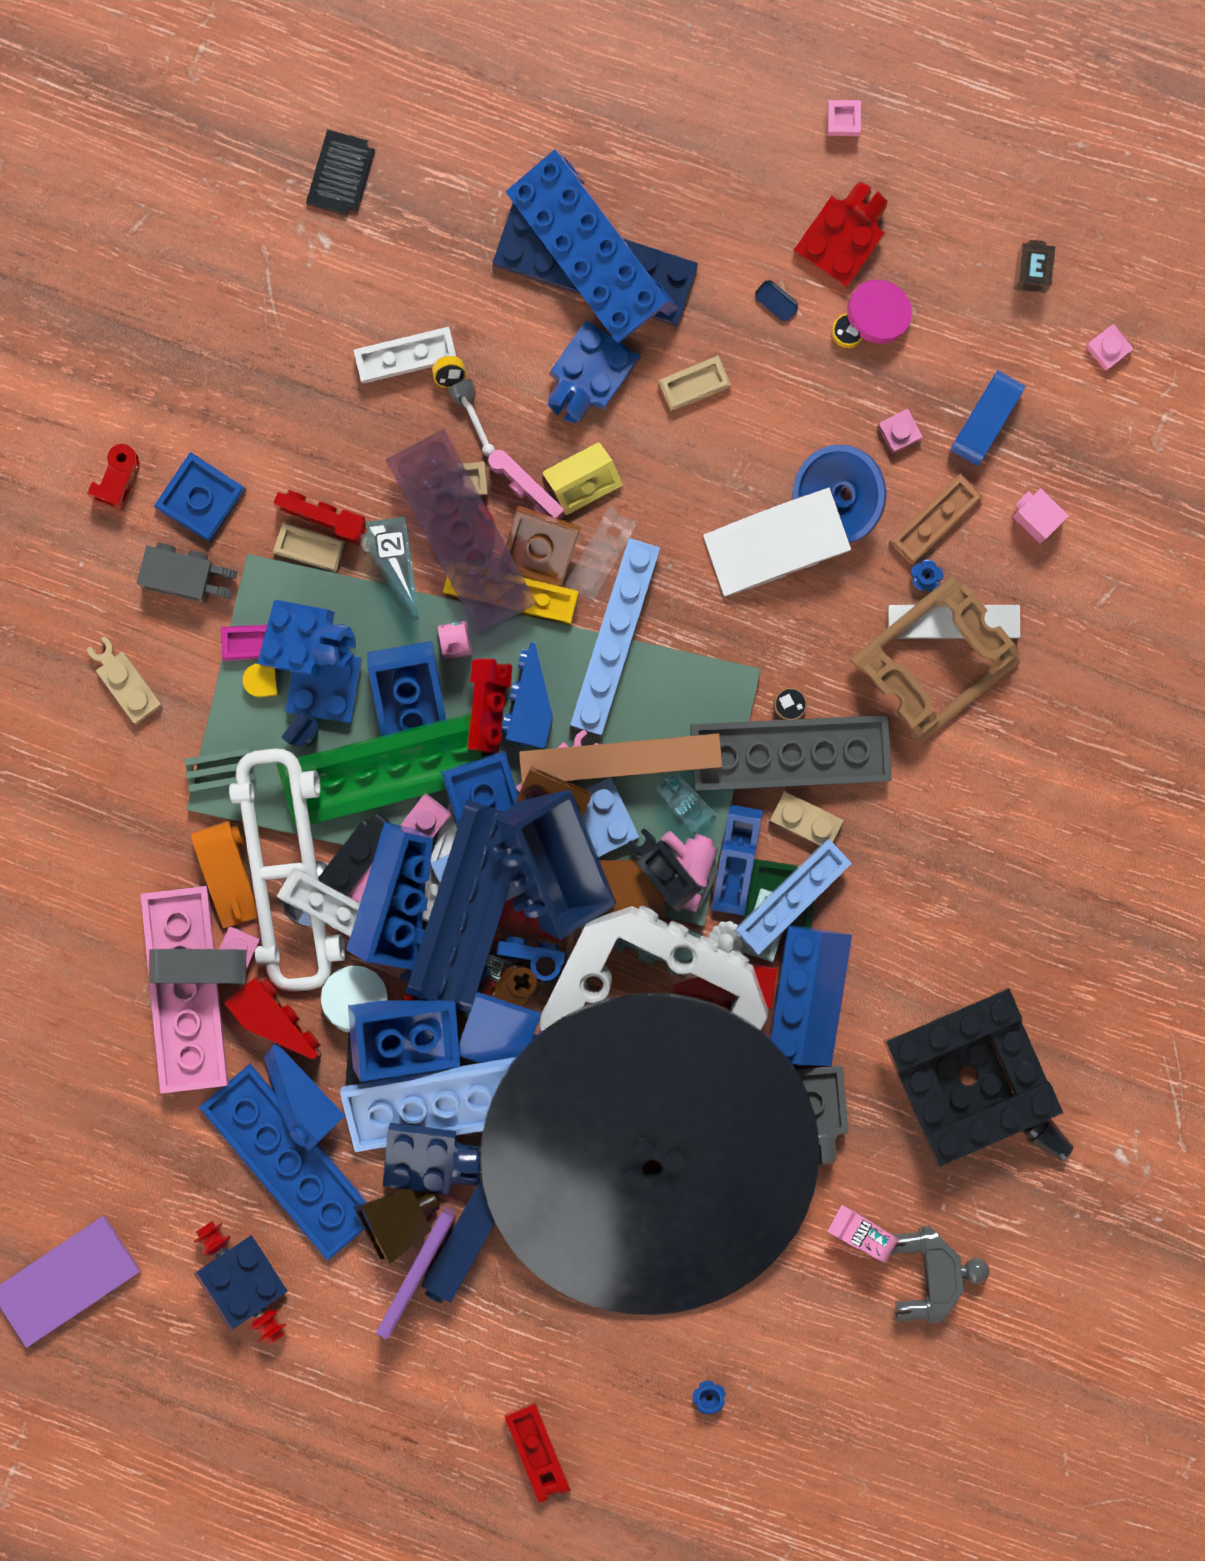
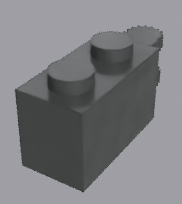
M157 543L156 547L146 545L137 584L142 589L206 604L208 594L226 599H231L233 594L228 588L212 586L213 575L231 580L237 578L238 572L214 565L210 560H207V554L189 550L188 555L176 553V547Z

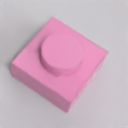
M828 100L827 136H860L861 100Z
M1114 324L1086 345V348L1105 371L1109 370L1133 350V347Z
M908 409L878 424V428L892 454L923 438Z
M229 926L219 949L247 950L246 970H248L255 955V949L259 946L261 939Z

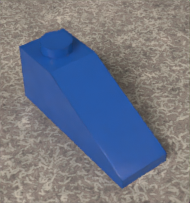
M276 1043L263 1058L285 1125L290 1130L292 1139L298 1145L305 1146L310 1151L345 1115Z

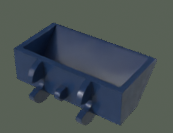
M571 789L521 800L494 817L504 842L499 843L492 849L491 856L494 861L502 859L501 861L505 867L514 866L517 875L511 878V882L514 887L523 886L525 890L512 903L515 912L525 909L523 911L525 917H536L542 931L561 940L616 905L617 902Z

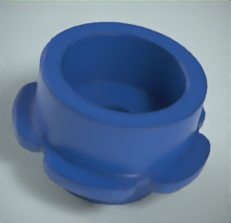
M923 560L921 564H915L911 570L912 583L920 591L932 592L940 585L939 582L943 580V571L940 567L936 566L934 561ZM925 573H929V574H930V578H929V579H926V578L924 577V574H925Z
M704 1381L699 1384L698 1389L694 1390L692 1398L701 1413L710 1414L713 1412L717 1413L724 1407L725 1402L723 1399L726 1394L720 1384L715 1385L713 1381ZM708 1394L712 1395V1400L710 1401L706 1399Z

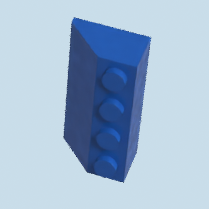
M789 925L785 929L768 1037L783 1051L792 1064L832 1066L852 934Z

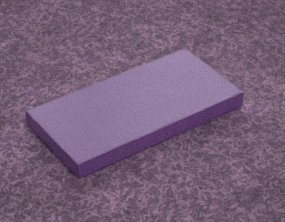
M444 1207L376 1331V1334L383 1338H389L452 1223L456 1213L451 1208Z
M104 1215L0 1284V1308L27 1348L141 1272V1270Z

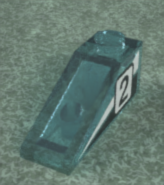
M405 516L367 521V534H361L364 554L370 553L373 566L413 621L420 620L409 531Z

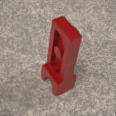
M288 490L287 495L277 492L273 503L277 510L334 530L338 539L359 546L367 526L365 517L344 509L341 515L337 514L336 507L324 502H319L317 506L305 502L307 497L295 491Z
M480 658L472 661L470 682L474 683L467 749L485 754L499 753L503 709L505 706V690L511 687V664H497L496 659Z

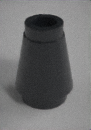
M1052 1119L1023 1131L1029 1143L1057 1157L1060 1161L1065 1160L1073 1151L1074 1146Z

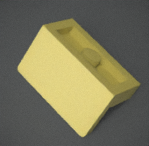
M596 443L543 471V476L553 490L559 505L564 509L565 516L623 486L613 460L600 443Z

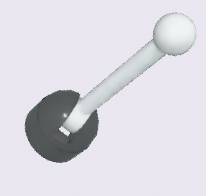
M467 379L449 387L447 390L454 403L466 407L483 445L482 453L489 457L495 448L492 444H489L474 411L472 402L475 399L476 390L472 380Z

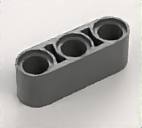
M149 949V983L246 984L247 950Z

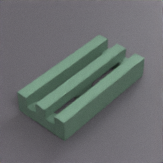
M251 748L184 759L187 769L186 775L189 781V792L227 787L230 784L237 783L236 777L196 784V778L236 771L238 763L194 771V765L244 757L247 753L252 752ZM254 765L249 771L251 782L257 781Z

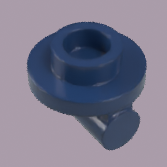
M301 711L281 737L291 745L304 748L316 740L318 736V723L309 714Z

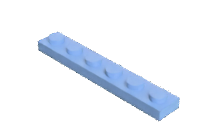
M631 538L628 539L570 723L572 728L602 736L660 547Z

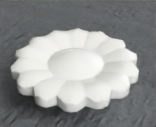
M732 921L720 922L718 926L713 927L708 938L718 943V949L728 954L731 951L744 954L743 947L745 943L733 931L738 926L737 924L734 925Z

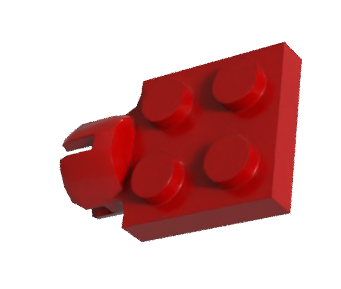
M863 182L857 183L843 200L836 199L831 195L794 248L795 253L846 288H848L885 235V232L877 226V221L886 210L888 201L877 191L870 202L865 205L864 202L871 194L872 187Z

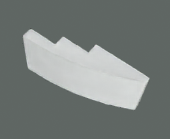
M830 487L764 510L703 535L724 597L786 577L787 574L814 566L821 561L851 551Z

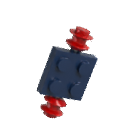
M211 1221L196 1231L199 1238L193 1242H202L205 1246L202 1256H211L217 1252L214 1255L216 1259L193 1274L229 1330L234 1329L251 1316L257 1317L252 1321L250 1331L258 1330L262 1335L258 1344L265 1340L267 1345H270L285 1335L282 1328L287 1323L278 1324L275 1318L279 1311H266L265 1307L284 1295L288 1290L252 1235L229 1250L227 1248L222 1249L228 1245L231 1236H222L219 1232L222 1223L216 1226Z

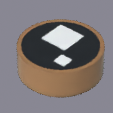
M785 688L774 699V711L782 720L799 719L807 709V699L800 690Z

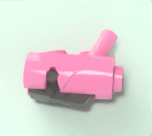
M668 831L661 840L672 850L702 888L697 895L682 907V909L696 912L703 905L707 893L718 874L717 869L713 865L718 849L713 847L714 840L695 834L694 839L687 838L684 845L671 831Z

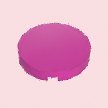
M869 280L859 285L849 298L847 315L852 328L855 326L862 338L876 344H883L895 341L905 332L911 322L912 309L904 291L894 283L885 280Z

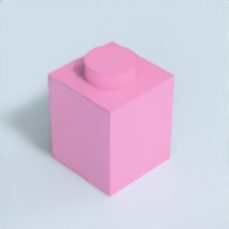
M1040 488L1034 495L1028 491L1015 504L1019 510L1013 518L1041 544L1069 515Z

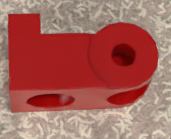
M117 444L108 452L107 460L109 465L101 484L91 482L87 494L94 501L123 511L138 473L140 461L132 447L127 444Z

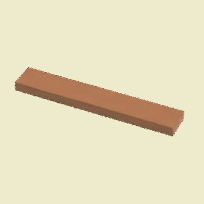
M719 734L519 752L522 785L531 766L565 781L722 767Z

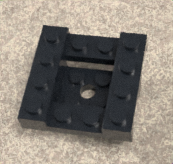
M1004 988L978 1002L941 1015L908 1032L883 1040L934 1161L938 1166H943L1063 1114L1053 1087L1047 1081L1021 1021L1023 1018L1009 988ZM988 1034H989V1036H990V1038H991V1040H992V1043H993V1045H994V1047H995V1050H996V1052H997V1054H998V1056H999V1059H1000V1061H1001V1063H1002V1066H1003V1068H1004V1070H1005V1073H1006V1075H1007V1077H1008V1079H1009V1082H1010V1084H1011V1086H1012V1089H1013V1091H1014L1015 1094H1013L1012 1091H1011V1089H1010V1086H1009V1084H1008V1082H1007V1079H1006V1077H1005V1075H1004V1072H1003V1070H1002V1068H1001V1065H1000V1063H999V1061H998V1059H997V1056H996V1054H995V1052H994V1049H993V1047H992V1045H991V1042H990V1040H989V1038H988V1036H987ZM964 1066H972L977 1073L976 1080L970 1085H964L959 1079V1072Z

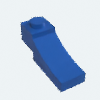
M730 805L711 910L744 916L763 810Z

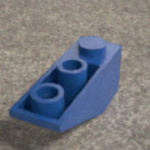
M530 642L529 649H522L518 668L523 669L520 682L514 681L509 700L515 701L512 714H505L501 732L507 733V742L542 750L546 749L553 715L536 645Z

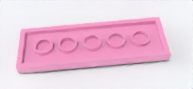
M208 886L141 894L148 975L149 949H215ZM149 983L160 1094L229 1086L219 984Z

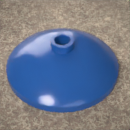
M831 445L817 450L803 462L797 472L793 485V500L830 487L848 542L858 541L876 527L883 515L887 499V489L883 473L876 461L859 448L849 445ZM847 489H850L852 493L850 500L845 498V491Z

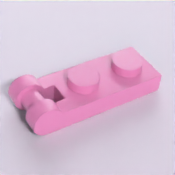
M502 450L491 452L488 460L492 473L496 475L504 474L511 481L508 486L518 497L523 499L527 496L535 504L532 507L534 511L557 519H561L565 515L564 509L508 454Z

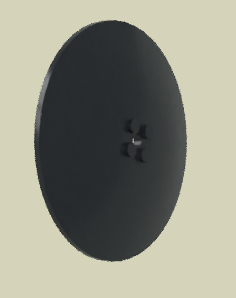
M667 993L629 994L604 999L584 1006L545 1028L525 1046L502 1076L492 1096L485 1117L481 1141V1171L487 1203L498 1229L516 1256L540 1279L570 1298L607 1311L637 1315L677 1313L716 1302L738 1291L769 1268L792 1241L808 1212L817 1182L820 1156L818 1128L810 1098L799 1074L783 1051L755 1025L736 1013L697 998ZM649 1160H656L662 1166L657 1173L648 1174L642 1169L644 1163Z

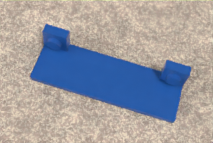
M554 149L509 187L506 193L614 340L620 343L658 311L669 316L678 309V306L660 282L650 276L585 189L583 186L584 180L569 160Z

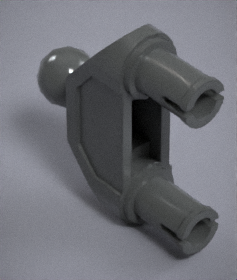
M922 1226L918 1229V1232L891 1233L899 1239L897 1243H903L896 1244L891 1255L920 1252L923 1255L927 1296L921 1300L895 1301L897 1323L927 1319L928 1323L938 1324L947 1316L963 1293V1279H967L972 1284H981L989 1277L990 1268L985 1260L975 1257L968 1260L965 1265H961V1257L930 1226Z

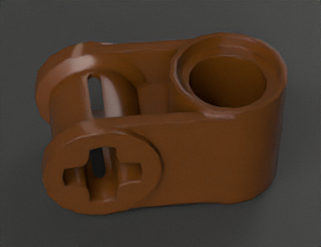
M523 963L511 964L486 995L523 1007L535 991L537 986L536 976ZM518 975L521 977L524 975L527 980L526 984L518 983L516 985L513 980L514 976Z

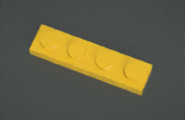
M455 561L450 562L443 593L446 595L570 625L572 624L579 591Z

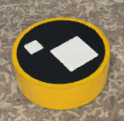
M843 314L835 320L832 327V337L839 346L853 348L860 344L863 339L855 326L852 328L847 314Z
M456 356L442 357L432 366L434 381L440 387L449 388L464 381L466 377L464 363Z

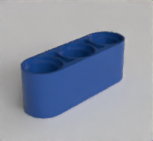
M997 370L955 439L950 451L978 467L1026 386Z

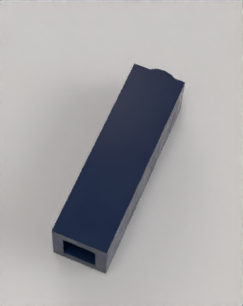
M482 1178L421 1287L426 1289L425 1295L440 1304L444 1300L451 1303L495 1224L487 1203Z

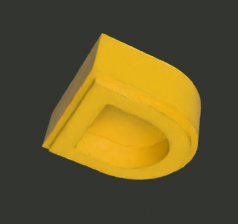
M253 664L245 670L242 682L249 694L259 698L279 696L275 668Z

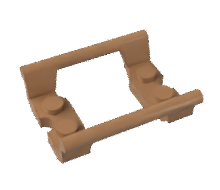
M952 576L947 578L850 659L851 663L858 670L868 675L883 695L893 693L898 697L899 707L896 711L912 730L911 737L919 746L1020 663L1017 657L1020 653L1014 642L1001 626L991 628L985 623L984 617L988 611L971 589L965 584L957 582ZM948 606L952 611V621L958 631L978 655L989 658L993 665L983 677L935 715L931 709L932 703L927 692L904 665L894 663L885 654L883 649L933 607Z

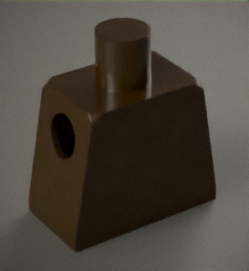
M410 1188L358 1204L353 1209L380 1264H390L431 1232V1227L426 1217L438 1211L440 1206L432 1192L416 1199Z

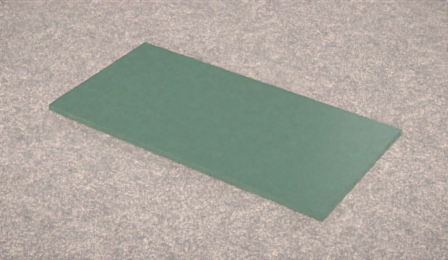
M247 554L230 626L268 625L274 599L335 612L333 624L338 625L339 623L351 627L356 638V648H350L351 654L362 657L352 723L312 717L318 723V736L316 740L304 748L291 745L281 737L298 716V714L285 712L291 672L276 669L279 696L259 698L249 694L242 682L245 670L249 666L257 664L258 659L222 660L199 756L251 748L252 752L276 748L285 749L298 758L381 736L367 667V652L433 641L447 719L471 713L474 683L470 682V675L474 659L490 658L496 659L497 664L512 665L511 687L505 690L502 726L505 714H512L515 701L509 700L514 681L520 682L523 669L518 668L522 649L528 650L530 642L535 643L553 715L546 749L558 748L563 742L568 747H573L576 735L582 730L570 727V723L599 632L408 590L409 596L407 590L403 588ZM467 621L473 655L444 660L441 653L438 626ZM632 640L602 736L587 732V735L581 740V745H594L596 742L598 744L686 737L690 736L691 724L749 722L761 668ZM501 732L499 752L503 751L506 753L514 784L517 787L522 782L519 752L538 749L507 742V733ZM481 753L483 758H484V757H487V756H490V755H493V754ZM242 757L199 764L196 770L239 763ZM279 762L254 765L257 781L252 782L255 793L254 808L257 826L298 835L297 827H294L276 765ZM692 770L611 777L639 835V838L632 842L637 846L644 844L645 836L641 833L642 829L649 831L656 838V843L668 831H671L684 845L687 838L694 839L695 834L714 840L713 847L717 848L718 851L713 865L717 869L734 789L694 791ZM236 771L196 778V784L236 777ZM608 778L576 780L570 783L587 789ZM677 778L678 783L684 789L686 787L688 789L687 792L693 793L699 800L681 818L673 809L683 799L668 786L674 779L677 781ZM230 786L190 793L187 806L188 811L243 823L240 803L233 804L231 802ZM446 790L428 794L445 809H448L449 800ZM422 796L311 824L312 838L344 845L364 819L370 822L378 812L391 823L401 825ZM439 832L433 838L432 852L434 850ZM627 843L598 858L600 861L639 860L641 856L634 853ZM713 884L699 910L694 912L681 908L679 911H676L669 903L665 902V918L704 926Z

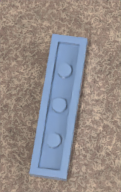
M830 839L826 840L733 931L755 955H759L852 863Z

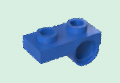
M507 937L506 942L499 941L497 957L531 962V971L539 982L549 983L559 976L565 957V952L559 951V945L540 942L539 948L526 946L527 940L516 937ZM549 958L555 963L556 968L551 975L543 976L537 972L536 964L540 959Z

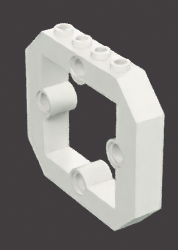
M631 906L594 918L586 923L538 1023L541 1031H543L560 1018L582 1008L585 1002L595 1003L605 999L613 980L610 970L604 963L617 937L666 960L669 967L676 973H693L737 995L730 1011L749 1021L759 1030H761L767 1019L768 1008L753 965L748 963L749 959L735 951H731L728 954L718 949V943L705 936H701L698 939L688 934L689 930L685 926L674 921H670L668 924L658 919V914L647 907L640 906L637 909ZM680 947H686L692 951L693 958L688 961L680 960L677 958L675 951ZM590 976L598 977L603 982V987L596 990L591 989L586 983V978Z

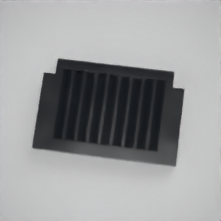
M327 129L306 205L346 216L349 210L358 212L375 154V149L367 147L368 140Z

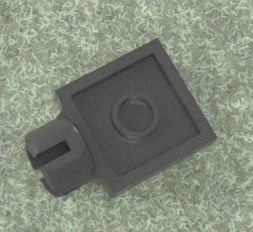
M843 1066L796 1069L807 1090L815 1113L819 1134V1164L827 1165L834 1163L837 1159V1135L849 1133Z

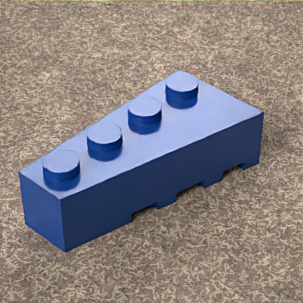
M384 822L348 942L347 951L366 962L413 970L425 932L422 929L423 911H427L428 898L424 895L425 883L430 878L432 837L411 827Z

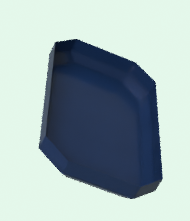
M772 280L764 281L755 291V299L781 321H789L798 310V302Z

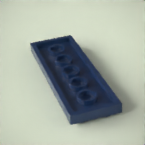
M512 203L492 262L493 266L581 295L515 204ZM623 238L650 276L660 282L678 306V309L669 316L658 311L651 318L678 327L698 263Z

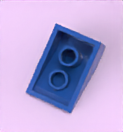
M433 641L367 652V667L381 736L447 719Z
M381 1000L348 1005L353 1070L361 1082L460 1067L456 1005L454 1001Z

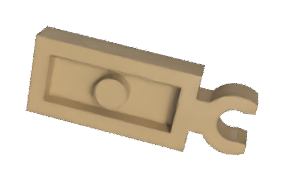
M103 637L101 640L106 645L105 652L97 654L92 647L87 648L88 654L94 660L102 662L103 666L97 669L96 672L132 722L137 725L163 705L127 655L122 651L115 656L113 643L108 638Z

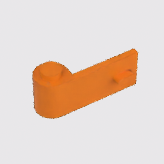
M227 821L191 833L193 846L222 928L258 918L255 897L240 857L239 845L244 844V840L239 826H232V823Z

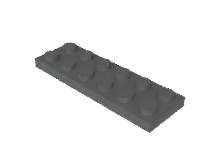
M888 715L690 725V736L719 734L722 759L721 768L692 770L694 791L892 781Z

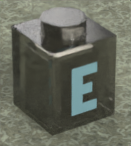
M1029 240L1021 245L1017 253L1014 290L1046 293L1052 285L1055 246H1047V242L1042 240Z

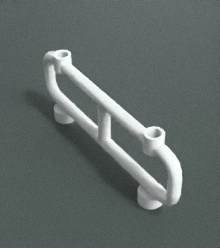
M274 748L253 751L240 759L236 768L237 783L230 784L229 794L233 804L240 803L263 945L257 946L255 949L256 963L258 966H266L269 980L276 988L282 991L313 990L323 986L328 977H330L331 962L343 961L345 959L342 934L327 935L325 923L311 916L318 972L311 977L294 979L284 977L279 967L280 951L275 941L266 880L286 878L293 867L318 880L306 799L320 796L319 776L316 770L302 772L298 759L293 753L285 749ZM281 762L288 769L302 858L300 863L265 867L263 865L254 808L255 793L249 776V771L253 765Z

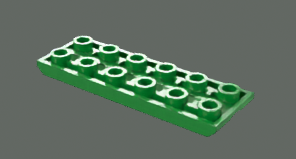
M471 713L298 757L302 772L316 770L320 780V796L306 799L310 825L445 790L441 771L483 758L481 752L467 749ZM279 762L276 765L294 827H297L288 769L285 764Z

